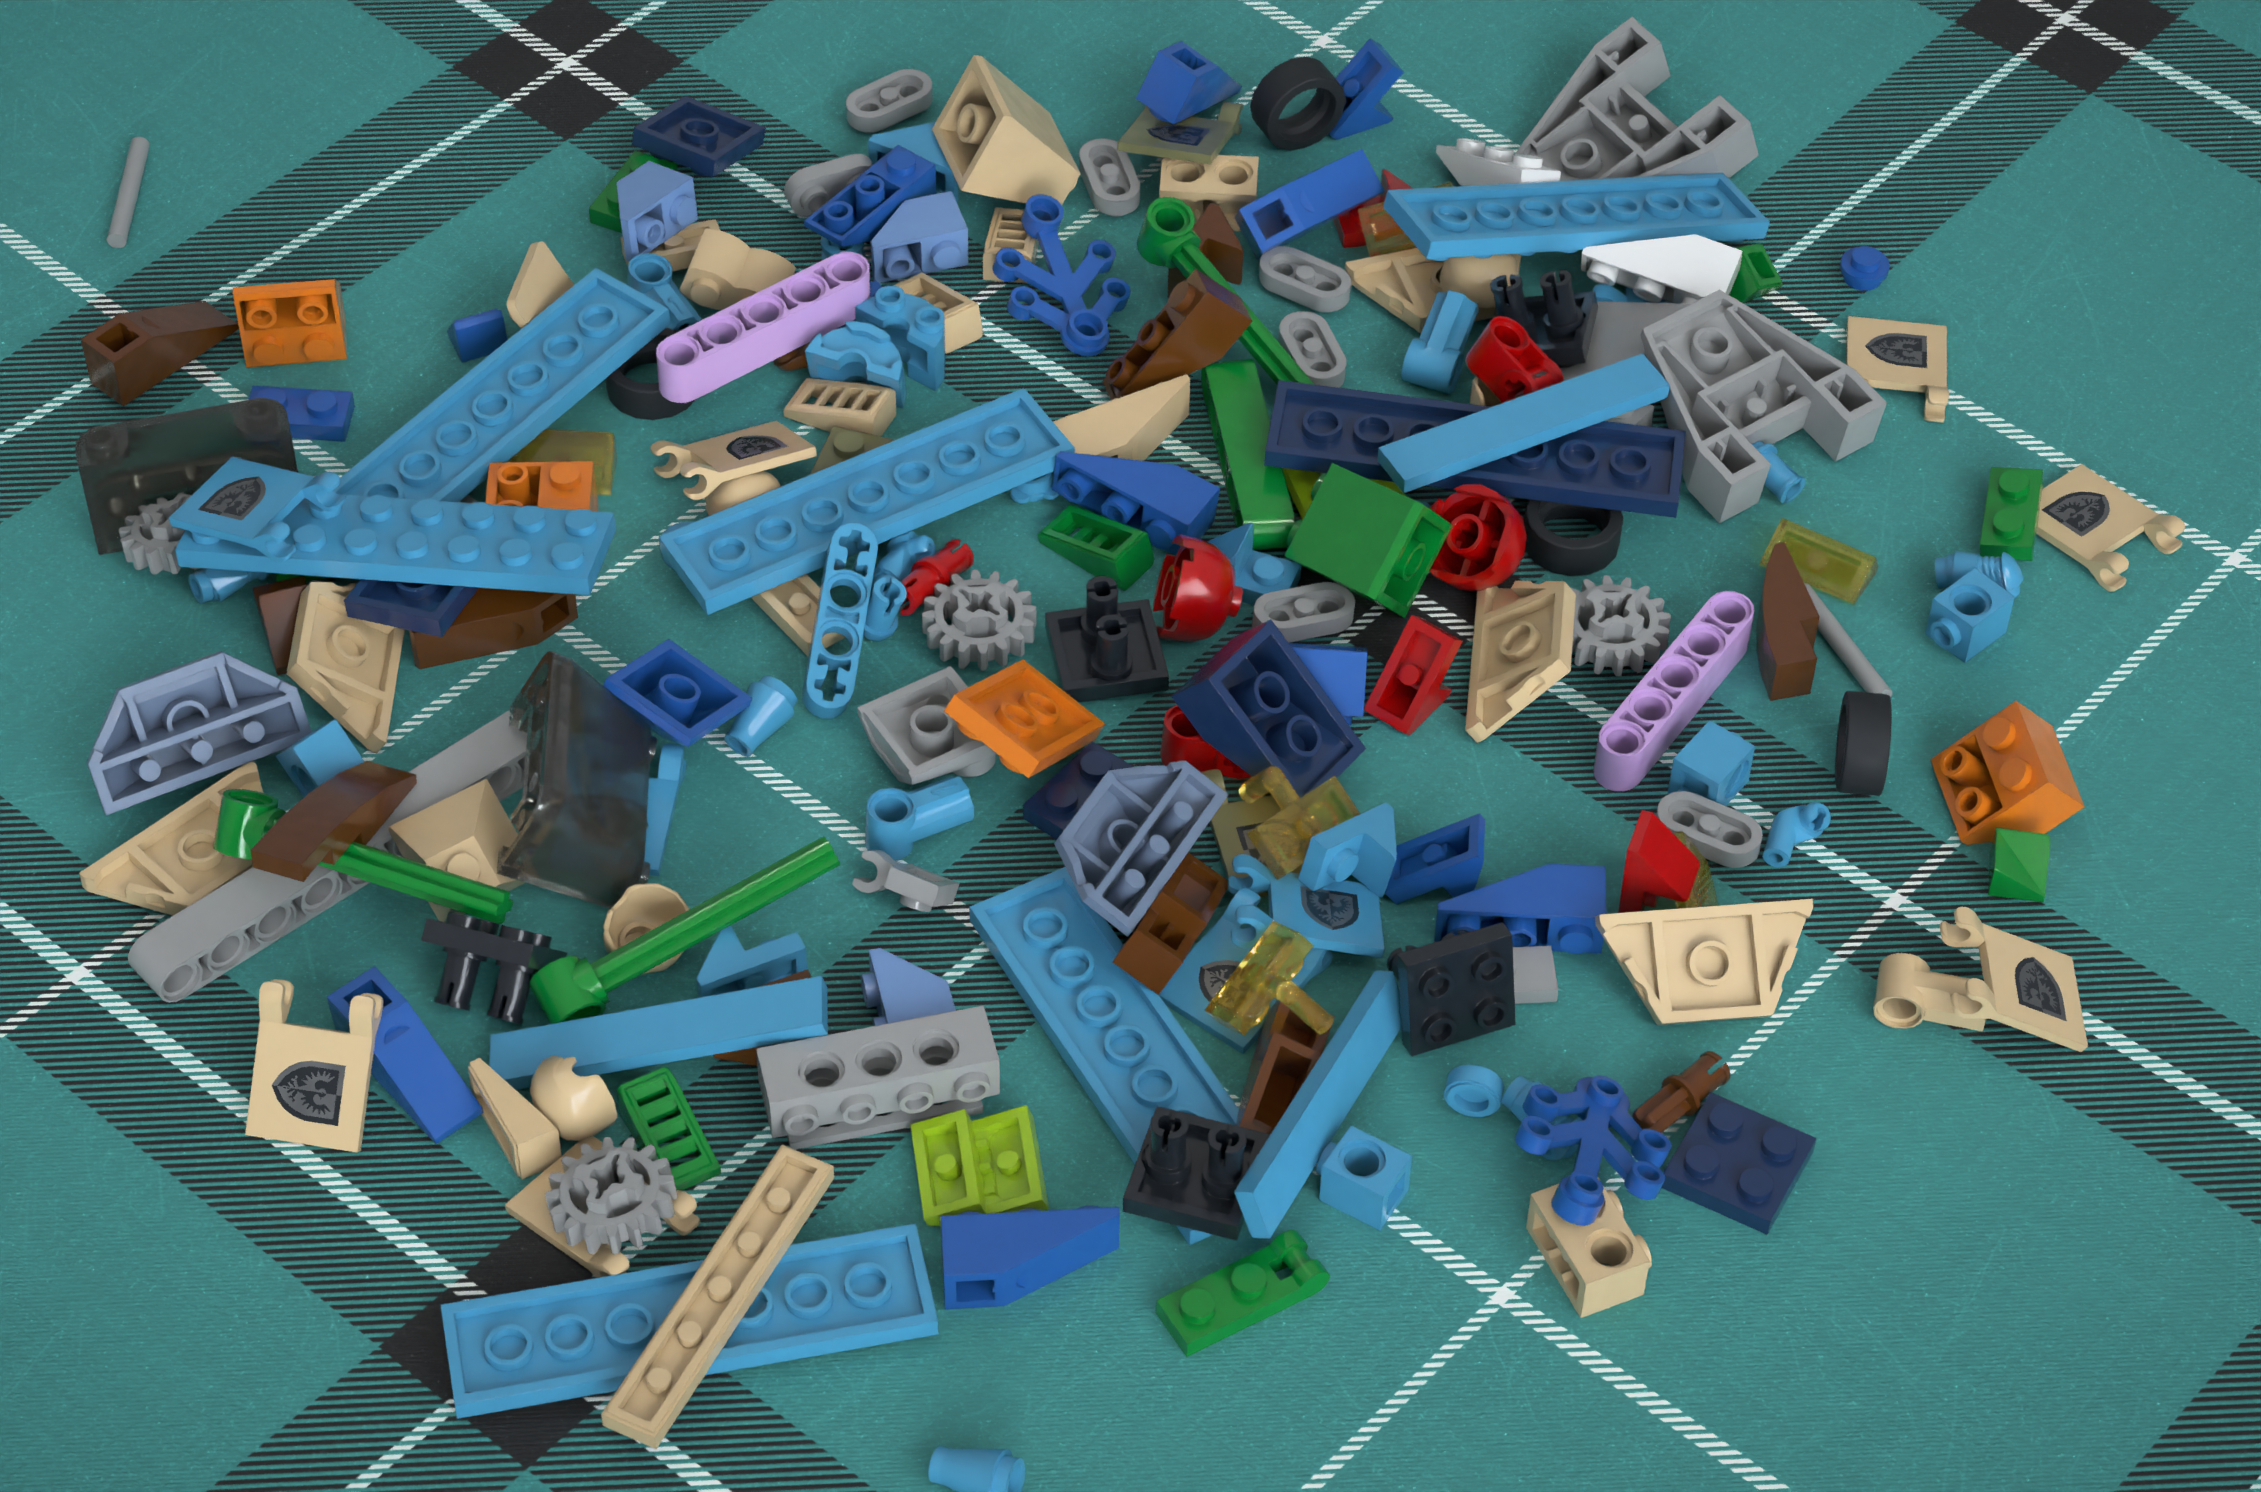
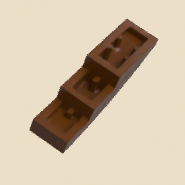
M369 761L338 773L312 790L292 807L251 849L253 868L304 882L320 862L334 865L353 841L367 845L416 785V774Z

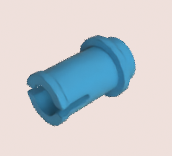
M1762 441L1753 443L1752 445L1771 464L1764 485L1781 503L1786 504L1795 499L1804 488L1805 479L1777 456V448L1773 444H1764Z
M886 577L878 579L873 586L863 636L869 640L881 641L892 636L897 629V614L906 599L907 591L905 586L895 578L890 579L886 591H883L887 583Z

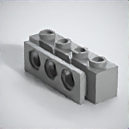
M984 1005L756 1048L759 1086L772 1138L787 1136L789 1146L794 1150L909 1128L910 1124L961 1109H966L969 1116L983 1113L981 1099L1000 1094L999 1056ZM948 1101L947 1103L942 1105H933L934 1103ZM892 1112L885 1116H876L877 1114ZM835 1123L828 1127H819L820 1125Z

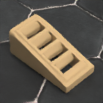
M995 207L983 253V280L1006 282L996 277L992 269L998 251L1003 248L1016 249L1024 256V259L1035 264L1039 242L1038 239L1030 237L1024 230L1021 221L1024 210ZM1004 263L1009 267H1014L1012 264ZM1020 278L1017 279L1016 281H1013L1014 283H1026V284H1028L1027 282L1021 280Z
M919 273L893 285L901 288L905 294L917 297L926 294L921 298L943 311L945 316L946 354L982 337L983 327L979 304L924 273Z
M806 378L783 409L784 417L827 432H831L833 426L881 437L896 416V391L876 385ZM811 396L817 398L814 404H806ZM827 402L833 403L831 407L825 406Z
M478 1058L469 1062L468 1072L471 1092L482 1106L484 1112L482 1116L517 1177L520 1176L523 1180L546 1170L562 1156L557 1128L482 1059Z

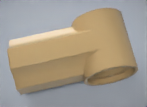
M1908 953L1891 954L1880 963L1873 1009L1875 1017L1884 1025L1907 1029L1915 1027L1922 1020L1983 1031L1986 1019L1960 1018L1953 1012L1951 995L1957 992L1962 996H1967L1965 983L1970 978L1932 972L1926 961Z

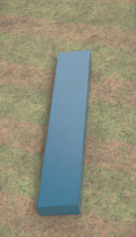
M1642 353L1378 448L1377 461L1399 489L1406 493L1668 398L1670 384Z
M1375 971L1234 1191L1248 1230L1253 1238H1271L1319 1161L1322 1152L1332 1140L1402 1027L1400 991L1393 971Z
M822 976L492 1034L490 1035L489 1067L516 1090L530 1087L531 1080L538 1066L543 1060L553 1055L564 1059L575 1057L577 1063L573 1066L572 1071L578 1076H590L828 1035L827 985Z

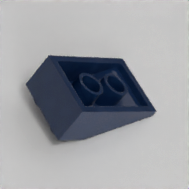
M1271 619L1233 637L1171 696L1204 741L1298 812L1305 810L1366 749Z

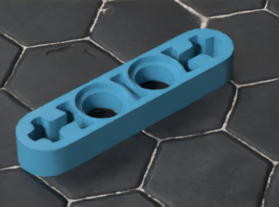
M846 523L834 531L826 553L802 689V701L806 709L813 715L824 719L840 716L846 710L854 692L878 551V542L874 533L867 526L860 523ZM848 541L856 542L857 550L859 551L853 571L844 570L848 554L845 546ZM839 585L848 586L856 592L858 603L852 607H841L832 600L830 590ZM831 632L842 634L848 639L850 650L843 655L831 654L824 648L822 637ZM827 669L837 671L832 688L836 694L832 701L822 699L823 692L820 690L826 678Z

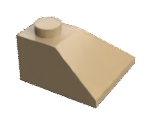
M487 778L388 828L404 858L496 888L510 891L540 875ZM428 901L436 917L441 922H446L448 912L460 915L465 914Z

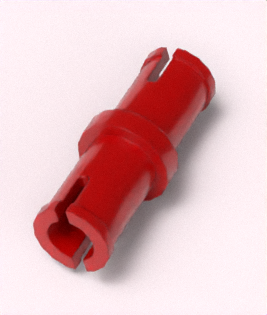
M952 539L932 557L924 556L913 564L911 573L900 581L907 591L906 599L901 607L905 603L910 602L901 609V615L909 616L924 603L925 597H935L934 586L937 583L950 587L951 575H959L972 566L974 556L966 543L957 551L951 553L960 546L961 540Z

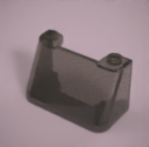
M255 398L96 426L79 437L75 448L99 555L123 551L119 528L126 526L125 518L127 516L140 515L139 506H148L150 503L157 504V498L159 497L170 501L178 493L182 492L193 495L231 457L298 473L287 412L281 403L268 398Z
M548 651L510 705L509 726L527 733L523 796L511 814V823L516 825V830L519 833L510 847L502 846L499 850L497 874L611 909L628 887L635 884H646L649 878L650 863L644 861L649 769L655 754L657 739L651 736V726L613 695L570 657Z

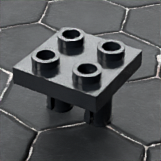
M1565 270L1559 271L1560 282H1557L1555 271L1547 272L1541 276L1539 282L1543 291L1542 296L1524 297L1523 282L1519 275H1510L1511 286H1508L1506 275L1492 280L1490 288L1496 305L1493 318L1504 316L1517 321L1524 327L1528 336L1559 368L1586 363L1598 311L1595 291L1574 293L1571 273Z
M1098 576L1089 580L1086 585V607L1045 613V629L1059 687L1077 702L1169 690V674L1149 599L1118 603L1116 582L1110 577Z
M448 912L446 922L427 918L421 941L443 946L442 951L447 952L437 996L434 998L435 1003L470 1011V1001L481 961L487 962V958L496 959L495 965H499L500 970L490 1008L487 1010L486 1015L523 1024V1014L530 991L529 982L531 978L547 964L567 956V952L550 948L552 940L550 936L504 925L501 926L500 933L497 935L500 924Z
M1503 922L1472 932L1458 930L1457 936L1451 932L1445 935L1441 941L1418 948L1408 945L1405 946L1406 951L1403 952L1401 948H1398L1389 955L1387 968L1389 971H1393L1395 978L1399 982L1402 1042L1411 1056L1516 1025L1512 934Z
M1157 1106L1123 1196V1212L1237 1241L1244 1217L1234 1191L1270 1134Z

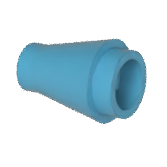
M763 676L759 682H752L749 685L746 694L752 697L750 706L736 715L730 730L724 737L726 744L742 756H751L760 744L794 716L793 707L797 703L796 695L785 683L771 676Z
M938 1446L932 1454L928 1475L930 1482L944 1485L956 1492H1021L1025 1479V1463L1022 1458L1013 1457L1010 1449H951Z

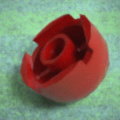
M1463 484L1454 488L1457 493L1450 495L1445 501L1439 498L1430 507L1432 511L1453 526L1429 571L1438 579L1465 591H1481L1486 588L1495 587L1504 583L1517 571L1525 555L1527 537L1523 518L1506 497L1481 484Z
M1180 534L1172 541L1174 544L1181 545L1177 555L1166 554L1162 563L1152 612L1163 610V627L1156 625L1159 638L1175 642L1192 643L1205 640L1217 633L1224 625L1227 616L1236 617L1240 609L1243 589L1235 585V570L1225 553L1215 545L1204 540Z

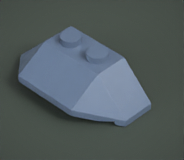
M219 651L117 688L86 764L105 815H109L286 749L312 731L295 686L227 653Z
M1186 760L1170 762L1167 766L1147 765L1109 770L1054 842V845L1082 901L1128 937L1229 794Z

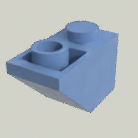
M648 161L616 182L626 261L630 262L633 257L639 254L649 253L698 219L694 183L691 176Z
M952 191L904 200L871 240L873 281L876 280L878 283L912 277L919 273L926 274L968 265V228Z
M881 948L869 950L870 973L861 974V985L866 1007L877 1008L879 1017L872 1019L873 1026L956 1011L948 981Z

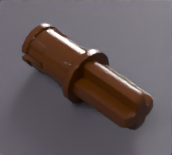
M1712 1051L1704 1052L1698 1060L1679 1075L1672 1074L1667 1076L1662 1082V1088L1634 1110L1632 1114L1633 1119L1642 1129H1652L1663 1133L1682 1116H1692L1697 1113L1700 1108V1102L1710 1092L1715 1091L1718 1087L1729 1081L1730 1070L1726 1063L1723 1064L1714 1073L1709 1075L1707 1070L1722 1059V1057Z

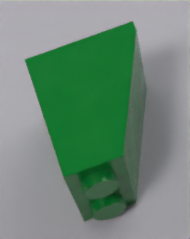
M1332 463L1328 472L1321 474L1316 480L1311 491L1312 503L1304 518L1299 519L1291 528L1287 538L1288 549L1284 556L1300 564L1302 567L1334 583L1340 584L1348 590L1405 618L1453 525L1424 504Z

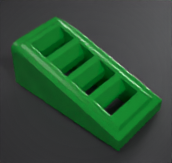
M1073 505L1066 507L1037 534L1041 544L1096 577L1106 576L1112 578L1116 582L1117 588L1123 591L1132 586L1154 564V555L1147 532ZM1078 527L1081 528L1073 537L1069 536Z
M668 1067L655 1070L624 1083L617 1088L619 1114L640 1150L651 1144L656 1149L657 1158H667L669 1162L693 1152L697 1156V1158L671 1168L676 1190L683 1191L721 1174V1167L679 1084ZM669 1115L673 1116V1118L652 1127L648 1125ZM683 1134L685 1136V1138L675 1141L664 1147H659L660 1144L667 1142L671 1139H674L678 1136H681Z

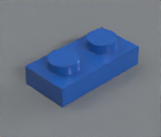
M252 386L242 420L244 433L247 436L345 442L355 407L353 392Z

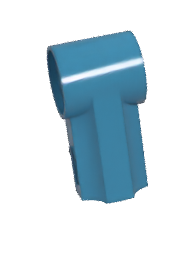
M651 253L639 254L633 257L628 265L627 285L669 309L671 324L666 328L679 332L702 320L672 281V266L666 258Z
M1455 291L1437 292L1420 338H1414L1407 349L1401 372L1402 381L1445 394H1452L1463 366V349L1479 311L1477 303L1471 301L1465 294Z
M951 776L910 792L897 788H885L876 791L867 801L865 846L867 851L881 850L886 852L895 861L901 860L910 854L915 841L973 820L974 805L969 795V788L960 776L955 778Z

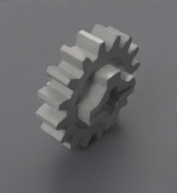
M184 492L178 493L170 501L159 497L157 498V504L150 503L148 506H139V516L132 515L125 518L126 526L119 528L120 541L126 561L133 562L136 570L139 571L149 566L151 574L155 575L162 570L172 574H177L180 571L181 567L178 565L175 549L185 530L171 526L169 517L191 495L184 494Z
M972 570L971 579L963 580L958 574L951 575L952 586L948 587L937 583L934 586L935 597H925L924 612L922 613V632L927 634V646L929 649L940 648V660L943 662L955 656L959 658V668L965 669L970 661H976L980 670L984 671L987 670L988 661L996 660L998 664L1004 667L1008 665V653L1022 657L1025 654L1024 643L1034 642L1036 606L1031 605L1030 591L1018 592V580L1015 578L1003 584L1000 582V572L996 571L990 575L989 579H981L978 570ZM1008 614L1013 618L1012 623L1008 621ZM947 617L951 619L950 626L945 621Z
M1608 575L1603 577L1602 585L1596 586L1589 579L1583 580L1582 592L1571 588L1576 594L1572 652H1576L1575 665L1581 666L1589 661L1594 663L1593 670L1595 674H1600L1604 667H1612L1615 676H1621L1625 666H1630L1632 670L1640 673L1643 669L1644 660L1653 664L1659 660L1660 650H1666L1671 616L1670 613L1663 612L1664 600L1662 598L1649 600V586L1645 585L1638 590L1632 589L1631 579L1627 577L1621 582V585H1615Z
M605 1137L602 1142V1149L595 1151L588 1144L580 1145L581 1158L576 1160L572 1157L564 1156L561 1159L564 1173H550L549 1182L551 1190L545 1192V1197L556 1233L565 1231L567 1244L571 1247L585 1239L588 1253L595 1254L601 1244H609L611 1252L619 1254L621 1242L628 1240L635 1247L640 1248L643 1246L642 1233L648 1231L652 1234L660 1235L663 1232L660 1218H673L675 1214L672 1200L678 1197L668 1159H658L656 1149L651 1144L640 1152L637 1151L634 1138L629 1137L622 1147H614L611 1138Z

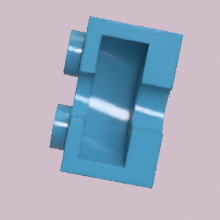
M897 286L881 287L876 291L874 297H870L855 306L856 322L871 323L887 332L891 342L898 349L901 360L908 364V377L937 391L945 378V316L943 311L923 298L905 294Z
M848 321L845 322L846 327L832 330L822 337L821 333L817 334L806 348L805 355L810 378L841 382L859 380L868 385L890 388L896 391V406L904 408L907 389L903 364L899 351L891 342L887 332L871 323Z

